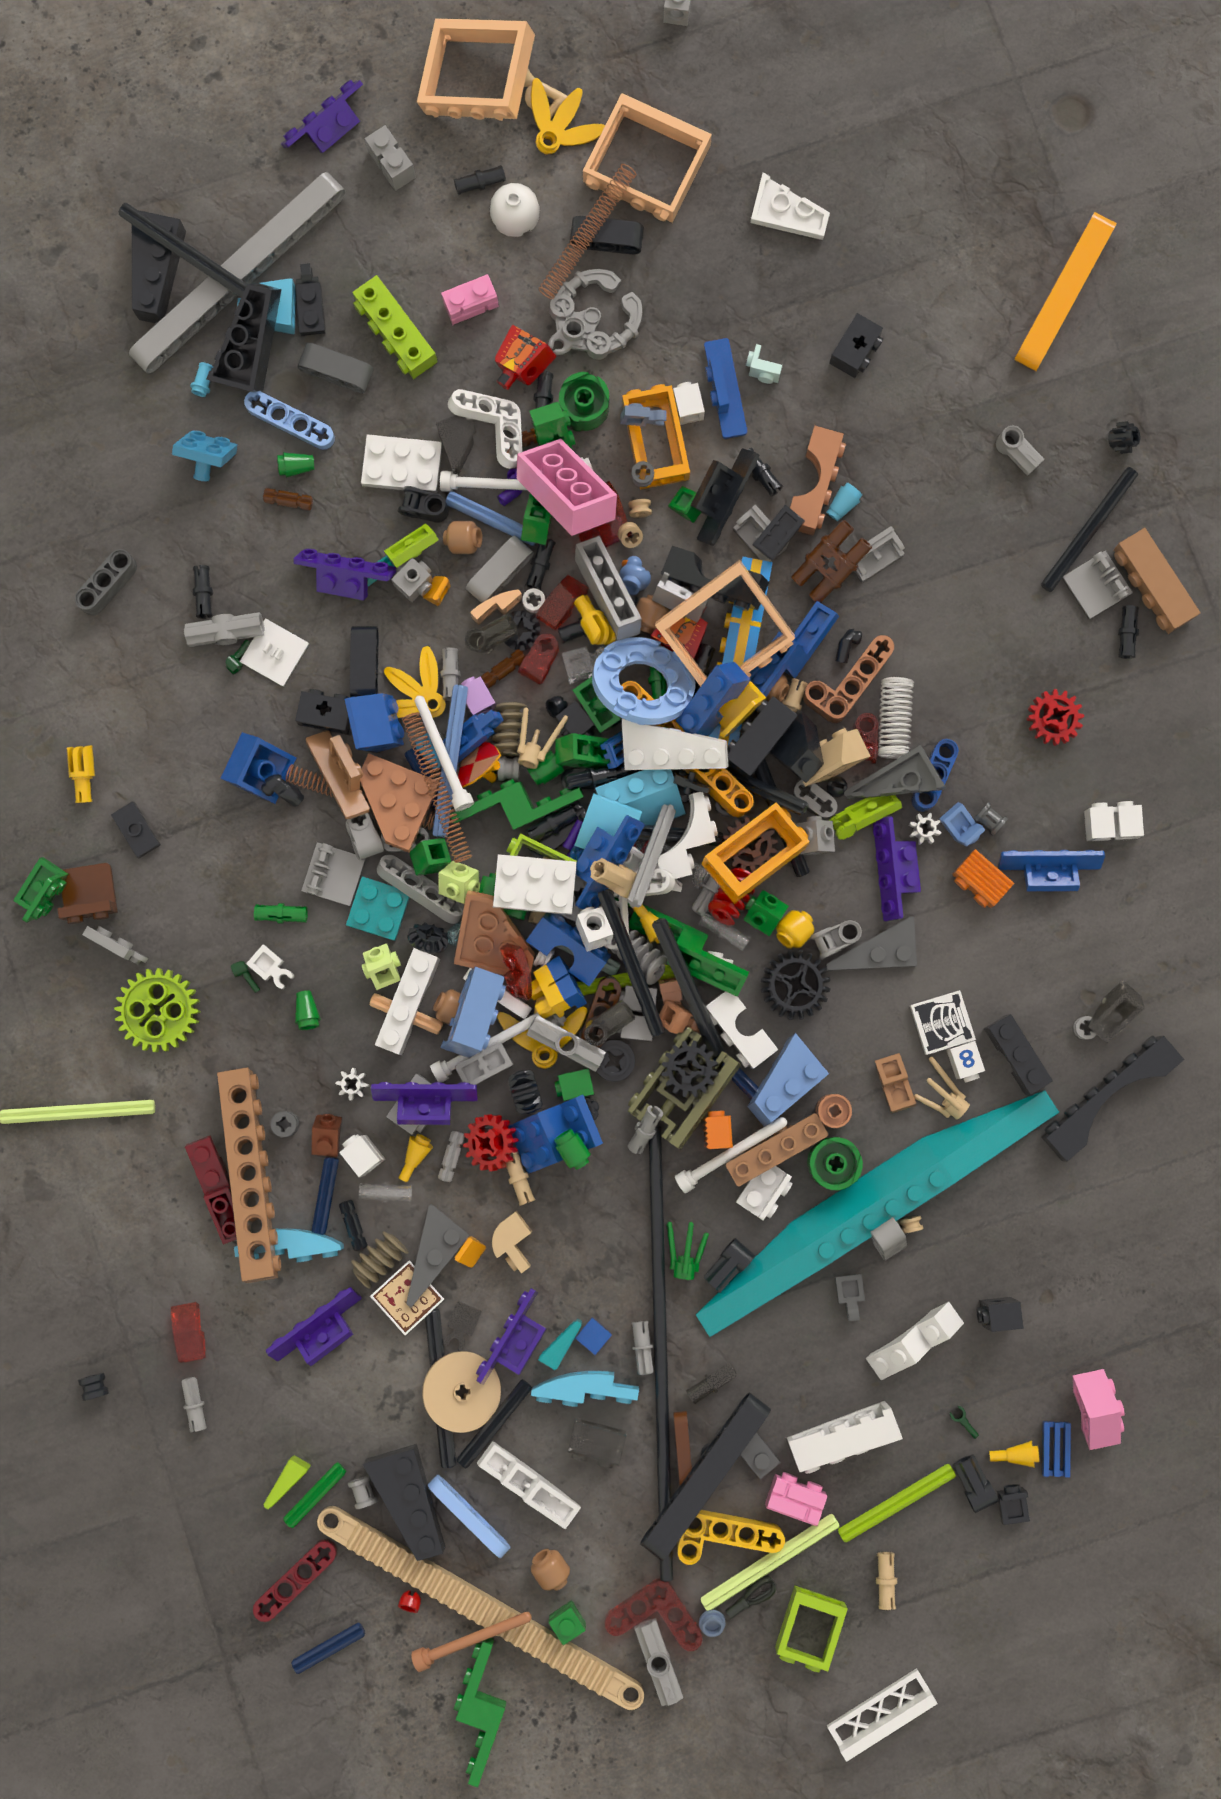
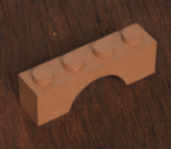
M814 426L805 457L816 467L819 481L811 492L801 496H793L790 509L805 520V523L798 530L799 532L813 536L815 529H821L825 514L821 513L823 504L828 506L832 493L831 490H828L829 482H835L839 467L834 465L837 457L842 458L846 443H842L843 433Z

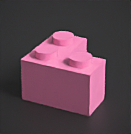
M1104 1369L1073 1375V1393L1081 1411V1429L1089 1449L1093 1450L1121 1444V1432H1124L1121 1416H1124L1125 1413L1121 1400H1116L1115 1398L1116 1390L1113 1380L1107 1378Z

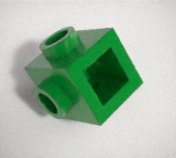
M762 890L757 898L752 896L747 903L745 909L748 910V913L743 920L770 936L789 906L774 895Z

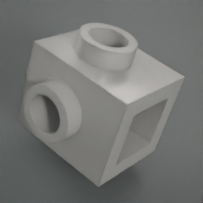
M411 558L396 569L397 574L391 581L409 601L413 602L419 595L424 596L431 589L433 580L430 573L432 571L423 561L418 563Z
M812 816L806 818L807 822L796 824L797 827L799 826L804 829L810 841L806 849L800 854L819 855L835 852L833 821H824L821 816Z

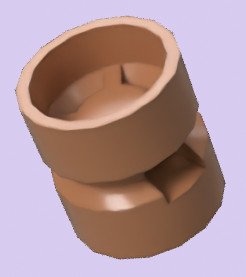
M828 1094L817 1101L815 1113L824 1126L839 1128L849 1122L852 1116V1107L844 1096Z

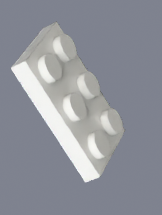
M367 435L361 479L362 486L404 490V486H412L424 491L437 493L442 442Z
M498 854L493 908L572 915L576 862Z

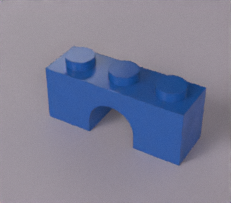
M735 662L716 665L676 722L686 733L710 735L723 718L718 710L728 701L737 699L751 679Z
M545 913L526 940V942L546 956L556 946L568 947L574 954V963L568 972L588 986L591 985L611 956L604 946L587 952L577 927L573 928L565 922L563 916L556 913Z

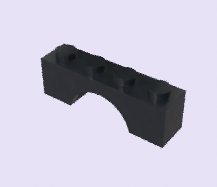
M675 546L671 547L661 571L662 576L664 572L670 574L668 577L669 581L681 587L690 588L689 591L693 593L711 581V579L704 576L702 560L694 552ZM748 570L765 593L769 581L762 574ZM740 575L711 597L713 600L723 604L726 601L733 602L735 607L744 611H748L749 608L758 611L761 604Z

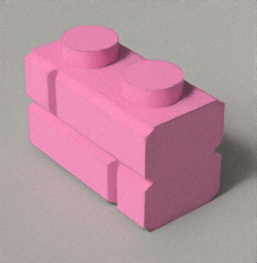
M488 274L441 293L452 325L482 314L486 310L499 307L498 298Z
M783 1472L782 1476L775 1474L765 1502L766 1508L817 1526L827 1499L826 1492L822 1491L823 1486L808 1481L807 1485L797 1482L798 1477Z

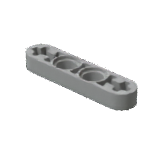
M385 855L381 858L377 866V873L382 879L444 921L451 924L461 921L464 910L463 903L440 895L439 885L424 875L416 876L414 868L393 855ZM404 879H412L417 885L411 886ZM426 893L435 894L438 900L429 899Z

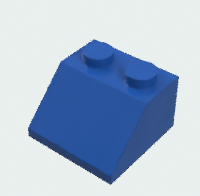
M381 693L345 699L356 749L378 753L404 745L402 739L404 737V730L397 717L399 708L392 695Z
M242 732L220 779L276 804L279 796L275 792L272 796H266L262 792L261 786L266 783L265 779L268 776L274 774L281 775L282 779L286 781L287 771L290 765H294L296 757L259 737Z

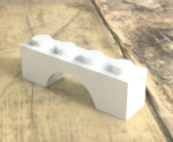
M413 948L376 1040V1046L399 1055L403 1054L412 1032L418 1008L440 962L438 957Z

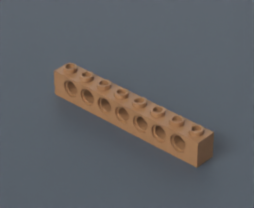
M249 1068L218 1072L241 1279L245 1283L278 1278V1271H281L280 1256L275 1254L274 1245L278 1244V1235L276 1229H272L271 1219L275 1218L273 1203H269L268 1192L272 1191L270 1177H266L265 1166H268L269 1162L266 1150L263 1151L262 1141L265 1140L264 1126L259 1124V1115H262V1105L260 1099H256L255 1090L259 1089L258 1076L253 1074V1071ZM245 1091L247 1094L246 1099L242 1103H236V1095L239 1092ZM249 1117V1125L244 1129H239L238 1123L240 1119ZM247 1142H252V1151L247 1155H243L241 1152L242 1146ZM249 1168H255V1177L250 1181H246L244 1177L245 1172ZM252 1194H258V1204L254 1207H249L248 1198ZM255 1220L262 1221V1229L258 1233H252L251 1224ZM259 1246H264L266 1250L264 1257L256 1260L254 1257L255 1249Z

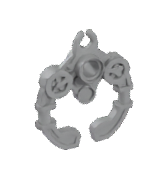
M608 270L577 271L574 273V278L569 282L565 281L557 295L550 301L549 314L555 320L556 333L549 339L548 346L552 350L555 341L562 342L563 348L555 349L553 351L555 355H563L571 349L586 351L588 356L596 360L606 358L608 354L625 348L626 342L632 337L636 338L639 335L638 328L642 317L641 300L633 292L623 296L621 299L622 309L630 319L624 324L625 331L620 335L615 332L612 334V337H609L604 332L595 331L600 323L601 313L595 307L574 312L572 298L576 296L575 289L580 285L586 288L589 284L597 283L604 291L613 293L620 285L621 280L614 272ZM573 330L576 331L578 334L571 335L568 333V331Z

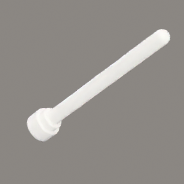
M441 471L440 490L444 492H452L453 489L457 490L458 487L527 490L517 479L458 477L452 471Z
M417 696L415 704L453 791V799L451 800L455 811L465 810L474 804L473 798L461 786L424 697Z
M538 1012L491 1037L486 1049L499 1042L504 1043L529 1029L536 1015H539ZM459 1055L448 1062L445 1060L443 1062L437 1061L430 1065V1068L437 1081L442 1083L449 1079L448 1076L456 1069V1065L469 1058Z
M780 1117L695 1170H688L687 1172L683 1170L675 1175V1179L684 1193H688L695 1188V1185L698 1183L697 1180L781 1130L787 1125V1120L784 1117Z

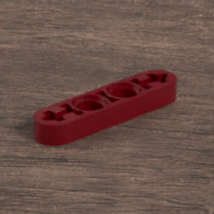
M328 1539L317 1542L258 1598L253 1606L255 1618L261 1622H268L281 1612L333 1562L337 1555L335 1543ZM319 1547L323 1549L330 1548V1558L324 1556L316 1564L314 1559L321 1552ZM308 1564L312 1568V1575L309 1578H302L298 1574V1567L300 1565ZM286 1582L292 1586V1595L288 1597L280 1595L278 1587L281 1583ZM274 1596L277 1601L270 1608L271 1614L269 1612L261 1613V1603L264 1605L268 1604Z

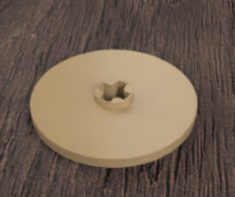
M459 1351L443 1356L431 1366L424 1379L422 1398L428 1415L437 1425L452 1432H470L483 1426L495 1413L501 1396V1386L497 1372L493 1369L484 1385L476 1381L479 1377L476 1372L484 1360L487 1361L485 1358L475 1353ZM460 1385L468 1389V1393L464 1394L463 1399L455 1394V1391L460 1389Z

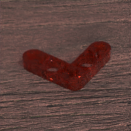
M660 1578L652 1581L611 1609L605 1617L607 1632L613 1636H620L658 1611L684 1650L695 1651L702 1644L700 1628L668 1581H661ZM657 1586L661 1589L666 1587V1597L656 1596L653 1599L655 1605L651 1606L649 1599L644 1594L648 1592L649 1597H652L656 1593ZM641 1600L646 1604V1610L642 1614H635L632 1611L631 1605L634 1601ZM626 1608L628 1615L633 1620L629 1622L627 1616L621 1621V1628H618L616 1625L611 1627L612 1617L615 1616L617 1619H620L625 1615L622 1609ZM670 1609H681L683 1612L682 1619L677 1622L671 1621L668 1618ZM687 1621H689L690 1623L686 1624V1628L690 1634H697L695 1636L696 1642H685L684 1640L686 1639V1635L683 1629L681 1628L678 1632L676 1629L682 1627Z

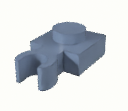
M638 403L625 405L620 414V424L645 426L646 424L663 426L664 421H666L665 410H650V407H643V405Z

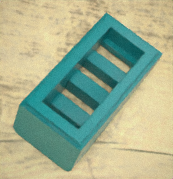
M578 1318L574 1320L540 1354L538 1360L554 1370L557 1369L582 1326V1321Z

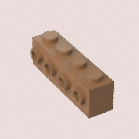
M1146 528L1128 537L1114 548V557L1117 563L1125 567L1129 574L1130 583L1135 588L1138 587L1143 595L1142 600L1145 606L1153 610L1156 615V622L1162 630H1166L1170 634L1200 614L1199 609Z

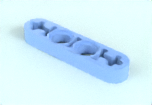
M261 391L249 392L245 396L244 404L251 415L319 449H328L334 444V433L327 424ZM260 399L261 404L267 407V411L265 412L264 408L258 405L253 408L251 401ZM279 408L283 409L285 417L281 420H274L272 418L273 411ZM305 420L308 424L307 428L301 432L294 429L296 421ZM313 425H315V432L319 434L326 432L328 439H322L319 442L318 436L312 433Z
M436 1475L428 1483L429 1489L497 1557L502 1558L510 1549L507 1541L444 1478Z

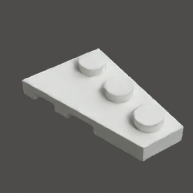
M763 173L751 223L823 240L830 213L805 197L797 196L790 191V188L783 184L779 185L771 180L770 176Z

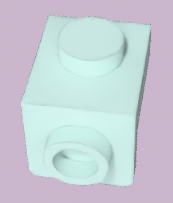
M756 344L755 351H749L746 366L750 367L749 376L756 377L759 381L767 384L778 383L782 365L759 359L761 345Z

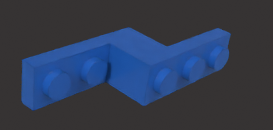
M816 601L794 632L795 639L792 641L793 645L783 653L777 651L771 656L773 660L760 669L757 666L751 670V676L749 677L751 682L767 697L784 672L796 678L837 621L839 615ZM778 632L772 642L780 637L782 633Z

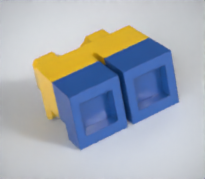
M560 956L534 971L536 979L525 986L533 1000L543 995L545 996V999L535 1004L538 1014L544 1019L555 1013L561 1018L567 1009L575 1005L577 1008H580L587 1004L574 976L568 972L569 966Z

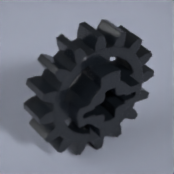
M694 1040L691 1046H688L686 1041H682V1048L680 1049L673 1045L675 1052L673 1054L666 1052L665 1054L669 1058V1062H662V1066L667 1068V1071L662 1073L663 1077L669 1078L666 1082L667 1087L675 1085L673 1092L678 1094L682 1090L684 1098L689 1096V1092H692L693 1096L698 1098L699 1090L707 1094L706 1086L708 1084L715 1086V1083L711 1080L712 1076H719V1073L713 1070L719 1063L711 1061L715 1054L712 1051L706 1054L707 1046L703 1044L698 1048V1043ZM687 1053L686 1057L680 1062L676 1061L681 1055ZM699 1054L706 1060L707 1067L699 1064ZM690 1063H692L699 1071H692L690 1076H688V1073L682 1068L689 1067ZM673 1072L680 1073L682 1085L677 1082ZM700 1077L704 1078L701 1083L694 1086V1082Z

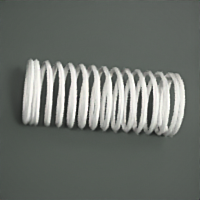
M889 677L881 680L882 687L880 689L882 692L880 694L882 697L880 700L882 703L880 706L882 708L879 711L882 714L879 715L881 718L879 723L881 725L878 728L881 731L878 733L880 735L878 738L880 741L878 746L880 748L877 750V755L883 758L898 759L910 750L906 745L911 743L905 740L911 737L902 734L911 733L907 729L911 725L906 723L912 720L904 717L912 716L908 712L912 708L908 706H911L913 703L906 700L913 699L910 696L913 691L909 689L914 687V681L908 678ZM884 687H887V688H894V689L885 690V689H883V688H884ZM886 692L893 695H883V693ZM887 698L892 700L884 701L882 699ZM883 704H888V705H894V706L884 707V706H882V705H883ZM886 709L894 712H883L882 710ZM883 715H887V716H892V717L883 718L882 716H883ZM882 721H888V722H894V723L884 724V723H881V722H882ZM884 726H885V727H889V728H898V729H885V730H884V729H882L881 727H884ZM882 732H886V733H892V734H890V735H882L881 733H882ZM881 738H888V739H894V740L883 741V740H880V739H881ZM880 744L899 745V746H885V747H884V746H881Z

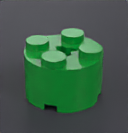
M578 372L569 376L564 381L559 392V404L562 411L567 410L571 422L569 426L575 431H589L599 427L608 418L610 407L609 390L606 383L600 377L591 375L588 372Z
M827 1137L817 1142L811 1148L807 1159V1166L810 1176L817 1184L830 1190H842L848 1188L859 1179L863 1168V1161L859 1150L852 1142L840 1137ZM835 1156H837V1161L841 1162V1166L835 1167L834 1171H832L829 1160H834Z

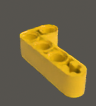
M700 1510L696 1517L701 1520V1525L696 1529L688 1527L677 1542V1553L679 1559L684 1564L693 1565L700 1560L704 1540L777 1553L784 1547L785 1537L781 1528L774 1523ZM718 1522H723L727 1525L726 1531L722 1534H717L713 1531V1526ZM744 1527H749L753 1530L752 1536L748 1539H743L739 1536L740 1530ZM759 1529L761 1530V1533H762V1536H760V1542H758V1539H759L758 1530H759ZM772 1533H775L778 1539H774L773 1543H769L766 1537H771ZM687 1544H692L697 1548L696 1552L691 1556H687L682 1552V1548Z

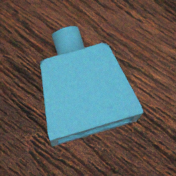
M293 279L260 283L282 289L274 331L295 334L296 289Z

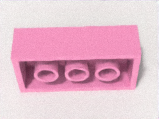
M562 439L517 454V480L571 536L615 520L617 494Z

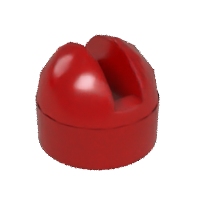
M411 1590L404 1592L399 1600L398 1607L407 1612L418 1613L421 1604L420 1595L415 1592L411 1596Z

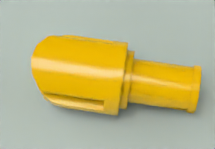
M588 595L579 596L575 600L574 605L581 614L582 619L580 623L592 645H609L615 642V633L604 613L594 608Z
M93 746L67 747L68 774L75 784V803L92 802L90 779H93V776H95Z

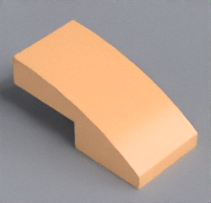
M512 590L496 595L474 608L470 612L471 617L480 625L496 609L505 616L522 600V593L519 590Z

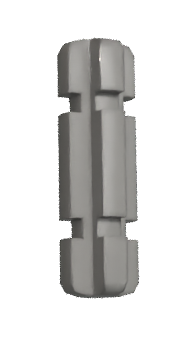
M452 1131L450 1134V1145H447L442 1161L443 1168H440L438 1179L442 1181H452L454 1175L453 1168H456L461 1151L460 1144H463L465 1138L463 1133Z

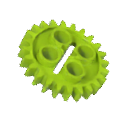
M157 968L155 975L152 970L146 969V977L141 973H136L138 981L135 982L128 979L127 981L131 987L129 989L121 987L125 996L116 997L122 1003V1006L114 1008V1010L121 1012V1016L115 1018V1021L124 1023L119 1028V1031H128L125 1036L126 1040L135 1038L133 1046L137 1047L143 1043L142 1050L147 1051L152 1045V1051L158 1052L161 1045L164 1051H169V1044L174 1048H178V1039L187 1041L185 1032L194 1033L190 1024H198L199 1021L193 1018V1014H198L201 1011L194 1009L193 1005L199 1003L200 1000L191 998L196 993V990H187L190 985L189 981L186 980L180 983L182 975L177 974L172 978L173 971L167 970L163 976V971L160 968ZM161 985L164 989V994L161 998L156 999L153 996V990L156 986ZM174 994L175 997L171 1001L166 1003L170 995ZM138 1003H142L145 1008L143 1015L137 1017L134 1013V1007ZM179 1004L181 1014L173 1018L170 1013L171 1007ZM155 1005L162 1006L160 1008L161 1015L154 1014L156 1011ZM150 1017L145 1025L141 1027L140 1023ZM155 1022H160L162 1031L159 1035L155 1036L151 1031V1027Z

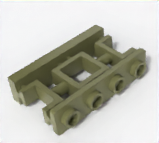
M688 1027L683 1033L679 1032L673 1042L680 1049L682 1048V1041H686L688 1044L692 1039L688 1046H691L693 1040L697 1041L699 1045L703 1038ZM672 1048L670 1052L668 1050L666 1052L673 1054L675 1051ZM723 1051L716 1059L719 1065L714 1067L716 1070H719L721 1065L725 1063L719 1072V1076L713 1080L715 1086H709L707 1094L699 1090L698 1098L691 1094L685 1104L666 1091L668 1088L666 1082L669 1078L662 1076V1073L667 1071V1068L662 1066V1062H669V1058L665 1055V1052L658 1062L660 1066L655 1073L650 1072L644 1080V1089L640 1094L635 1093L629 1101L628 1106L630 1108L628 1112L641 1121L650 1105L647 1103L642 1111L640 1109L660 1081H662L656 1091L667 1098L660 1109L663 1112L661 1120L669 1125L662 1137L681 1150L741 1067L739 1062ZM699 1054L698 1062L700 1065L704 1066L706 1064V1060L703 1056ZM693 1065L689 1069L687 1067L682 1068L689 1076L692 1071H699ZM700 1077L696 1081L701 1083L704 1079ZM694 1104L695 1107L675 1135H673L678 1125L667 1118L670 1112L677 1105L688 1113Z

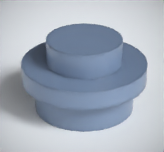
M708 1610L699 1618L701 1631L709 1637L720 1635L725 1628V1617L717 1610Z

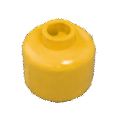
M789 911L776 926V937L779 942L787 948L802 947L810 939L811 935L814 934L812 917L805 911Z

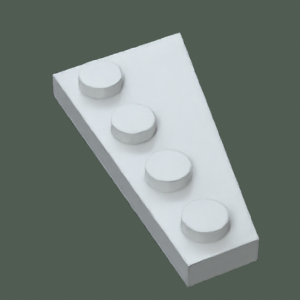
M622 718L625 770L721 769L728 767L726 740L695 733H686L674 728L639 725Z

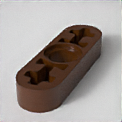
M606 976L599 981L581 1032V1039L589 1042L586 1034H591L594 1028L593 1024L589 1025L590 1021L599 1025L596 1033L599 1040H594L591 1043L598 1048L604 1043L621 994L620 983L615 977ZM609 982L613 983V987L616 989L615 992H610L608 1001H613L612 1005L606 1001L598 1000V997L604 999L605 989L602 987L603 985L608 986ZM599 1006H604L609 1011L608 1016L603 1020L596 1019L593 1015L595 1008Z
M687 1411L673 1412L679 1485H681L692 1470Z

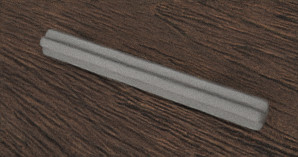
M664 804L661 807L627 898V902L633 908L642 906L676 813L674 806L671 804Z

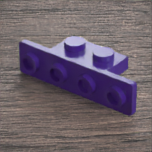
M349 80L339 88L341 93L334 98L331 95L321 103L323 108L315 114L312 111L302 119L304 124L299 129L293 127L283 135L285 138L281 143L283 148L291 146L305 133L320 153H323L360 122L345 99L363 85L360 80L355 82Z
M304 549L293 558L294 564L316 568L317 592L365 600L368 597V578L389 581L396 573V567L388 566L385 562L372 563L358 557L345 558L337 553H319L315 549Z
M887 816L873 823V834L875 837L883 920L892 921L903 918L901 894L921 892L916 841H895L893 817Z
M381 1082L371 1085L374 1101H398V1125H450L452 1101H478L477 1085L467 1082L458 1084H444L441 1082H434L432 1084H418L415 1082L392 1084Z
M351 1287L340 1291L335 1296V1299L327 1305L317 1308L311 1317L297 1323L293 1330L284 1337L276 1339L266 1349L267 1355L276 1361H280L294 1349L298 1348L306 1363L310 1366L314 1365L354 1335L343 1318L342 1313L362 1299L360 1294Z
M531 1288L529 1292H523L517 1303L520 1306L515 1316L511 1314L504 1324L505 1333L502 1338L497 1337L490 1348V1351L493 1353L488 1362L484 1360L476 1372L479 1377L476 1381L480 1384H485L497 1362L520 1375L546 1332V1328L525 1316L538 1294L534 1289Z

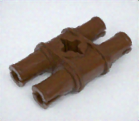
M842 520L828 536L821 537L818 545L805 555V562L791 576L799 586H803L816 571H820L823 574L824 578L809 594L815 602L822 603L834 589L841 588L842 583L853 571L858 570V563L872 549L871 544L864 538H861L847 553H843L840 550L839 546L854 531V528L845 520ZM834 557L836 559L834 561L835 566L829 567L827 565L829 563L828 558Z

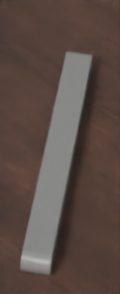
M328 172L322 173L229 257L221 267L246 284L252 283L344 198L346 190ZM207 277L131 347L129 355L146 373L154 372L238 295L211 277Z

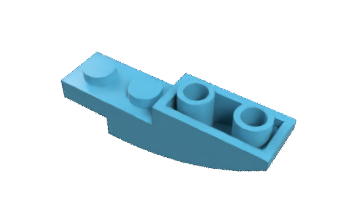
M276 1229L278 1244L274 1245L275 1254H285L284 1249L287 1248L289 1259L296 1258L297 1262L312 1260V1255L321 1253L323 1258L338 1256V1250L344 1249V1243L326 1235L301 1229ZM238 1245L234 1246L235 1257H239ZM259 1246L255 1249V1259L259 1258V1253L266 1252L264 1246Z
M580 1371L556 1376L539 1383L532 1388L531 1396H536V1401L552 1403V1399L563 1400V1405L577 1407L578 1403H584L585 1393H589L590 1398L605 1400L606 1396L616 1397V1402L631 1404L632 1400H638L639 1386L613 1383L614 1372Z

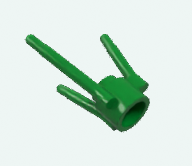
M672 1222L667 1223L671 1257L670 1269L674 1270L673 1277L678 1279L694 1280L695 1272H699V1264L709 1236L707 1232L704 1233L695 1260L693 1257H690L693 1222L688 1224L684 1256H678V1260L676 1258Z

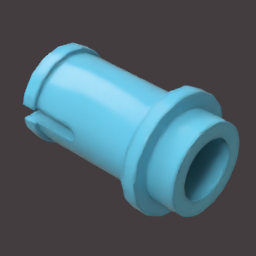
M204 362L199 363L195 381L190 385L193 394L206 397V394L210 393V380H206L209 371L213 368L212 365Z

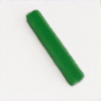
M335 1463L285 1515L283 1520L287 1526L294 1528L345 1475L346 1469L340 1463Z

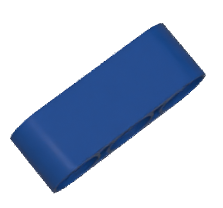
M943 739L938 742L929 757L934 768L940 773L944 785L959 751L957 744L950 739ZM947 747L951 751V757L943 758L939 753V748ZM942 790L921 792L927 793L930 796L931 802L928 805L922 804L919 801L920 793H913L911 800L913 807L921 812L930 810L937 803Z

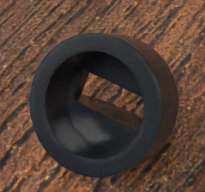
M554 696L545 703L547 712L553 718H556L558 714L568 707L567 701H563L564 698L561 696Z
M835 776L828 781L826 788L829 795L838 798L844 795L848 785L844 778ZM832 782L843 785L844 788L841 789L835 786H831Z

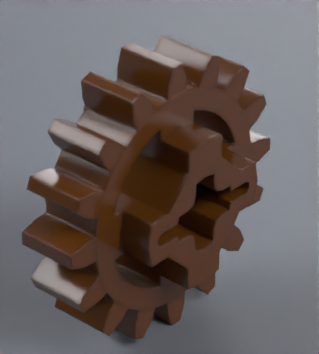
M745 817L744 824L736 820V828L734 829L729 826L727 831L730 833V836L724 835L723 840L726 841L750 822L749 818ZM766 831L756 838L754 842L757 841V843L754 845L753 851L750 848H744L730 859L733 860L731 867L734 868L740 865L741 869L744 870L746 867H749L751 873H753L756 866L761 867L764 861L770 860L769 854L776 855L777 850L772 848V846L776 845L778 840L771 839L775 831ZM766 842L767 849L762 857L760 846ZM742 855L750 857L753 862L744 861L739 857Z

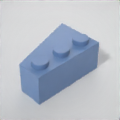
M474 967L469 971L458 1000L459 1006L456 1016L451 1018L449 1024L452 1028L448 1040H443L442 1049L471 1058L481 1052L482 1049L485 1050L490 1040V1035L487 1034L490 1024H494L498 1015V1010L495 1007L497 1001L501 1000L504 995L506 986L503 985L505 977L478 967Z
M795 1033L785 1042L783 1049L773 1062L771 1069L747 1107L760 1123L766 1126L778 1118L829 1073Z

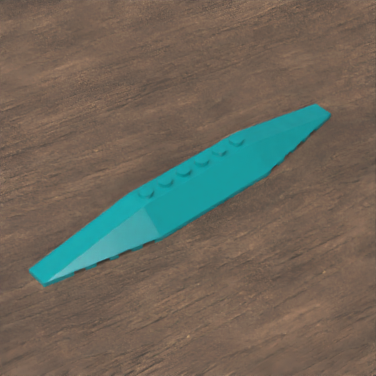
M1044 1090L929 1136L922 1137L861 1176L848 1188L836 1192L791 1221L780 1234L754 1257L741 1273L735 1275L721 1293L718 1292L695 1315L709 1337L713 1336L871 1238L870 1232L892 1217L897 1221L1058 1114V1109Z

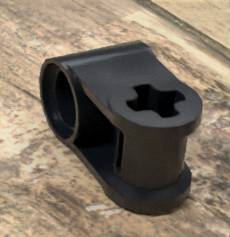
M404 486L405 496L402 506L398 508L400 514L435 523H440L448 517L449 509L441 495L412 486ZM434 504L442 505L441 510L438 512L430 511Z

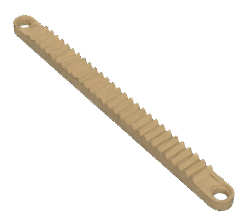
M328 1506L319 1514L317 1524L323 1534L346 1546L348 1550H353L357 1555L363 1556L367 1561L373 1562L374 1565L382 1567L384 1571L401 1578L403 1582H408L422 1593H427L431 1598L437 1599L439 1603L446 1604L448 1608L456 1610L458 1614L475 1621L477 1625H482L486 1628L521 1614L428 1559L417 1561L411 1549L339 1507ZM332 1513L338 1517L339 1523L336 1527L330 1528L325 1525L324 1517L327 1514ZM532 1619L529 1623L496 1635L501 1636L515 1647H520L524 1652L530 1653L532 1657L539 1658L541 1662L549 1664L551 1668H556L560 1673L568 1675L570 1679H575L579 1684L585 1685L589 1690H594L598 1695L606 1697L625 1709L635 1710L643 1703L644 1689L641 1683L570 1641L563 1646L553 1631ZM632 1687L638 1691L639 1695L636 1700L627 1701L624 1698L623 1693L627 1688Z

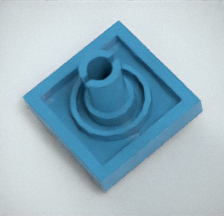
M191 431L173 445L172 455L196 461L194 479L209 481L211 465L222 467L237 454L238 444L231 443L225 437L212 438L206 436L204 432Z

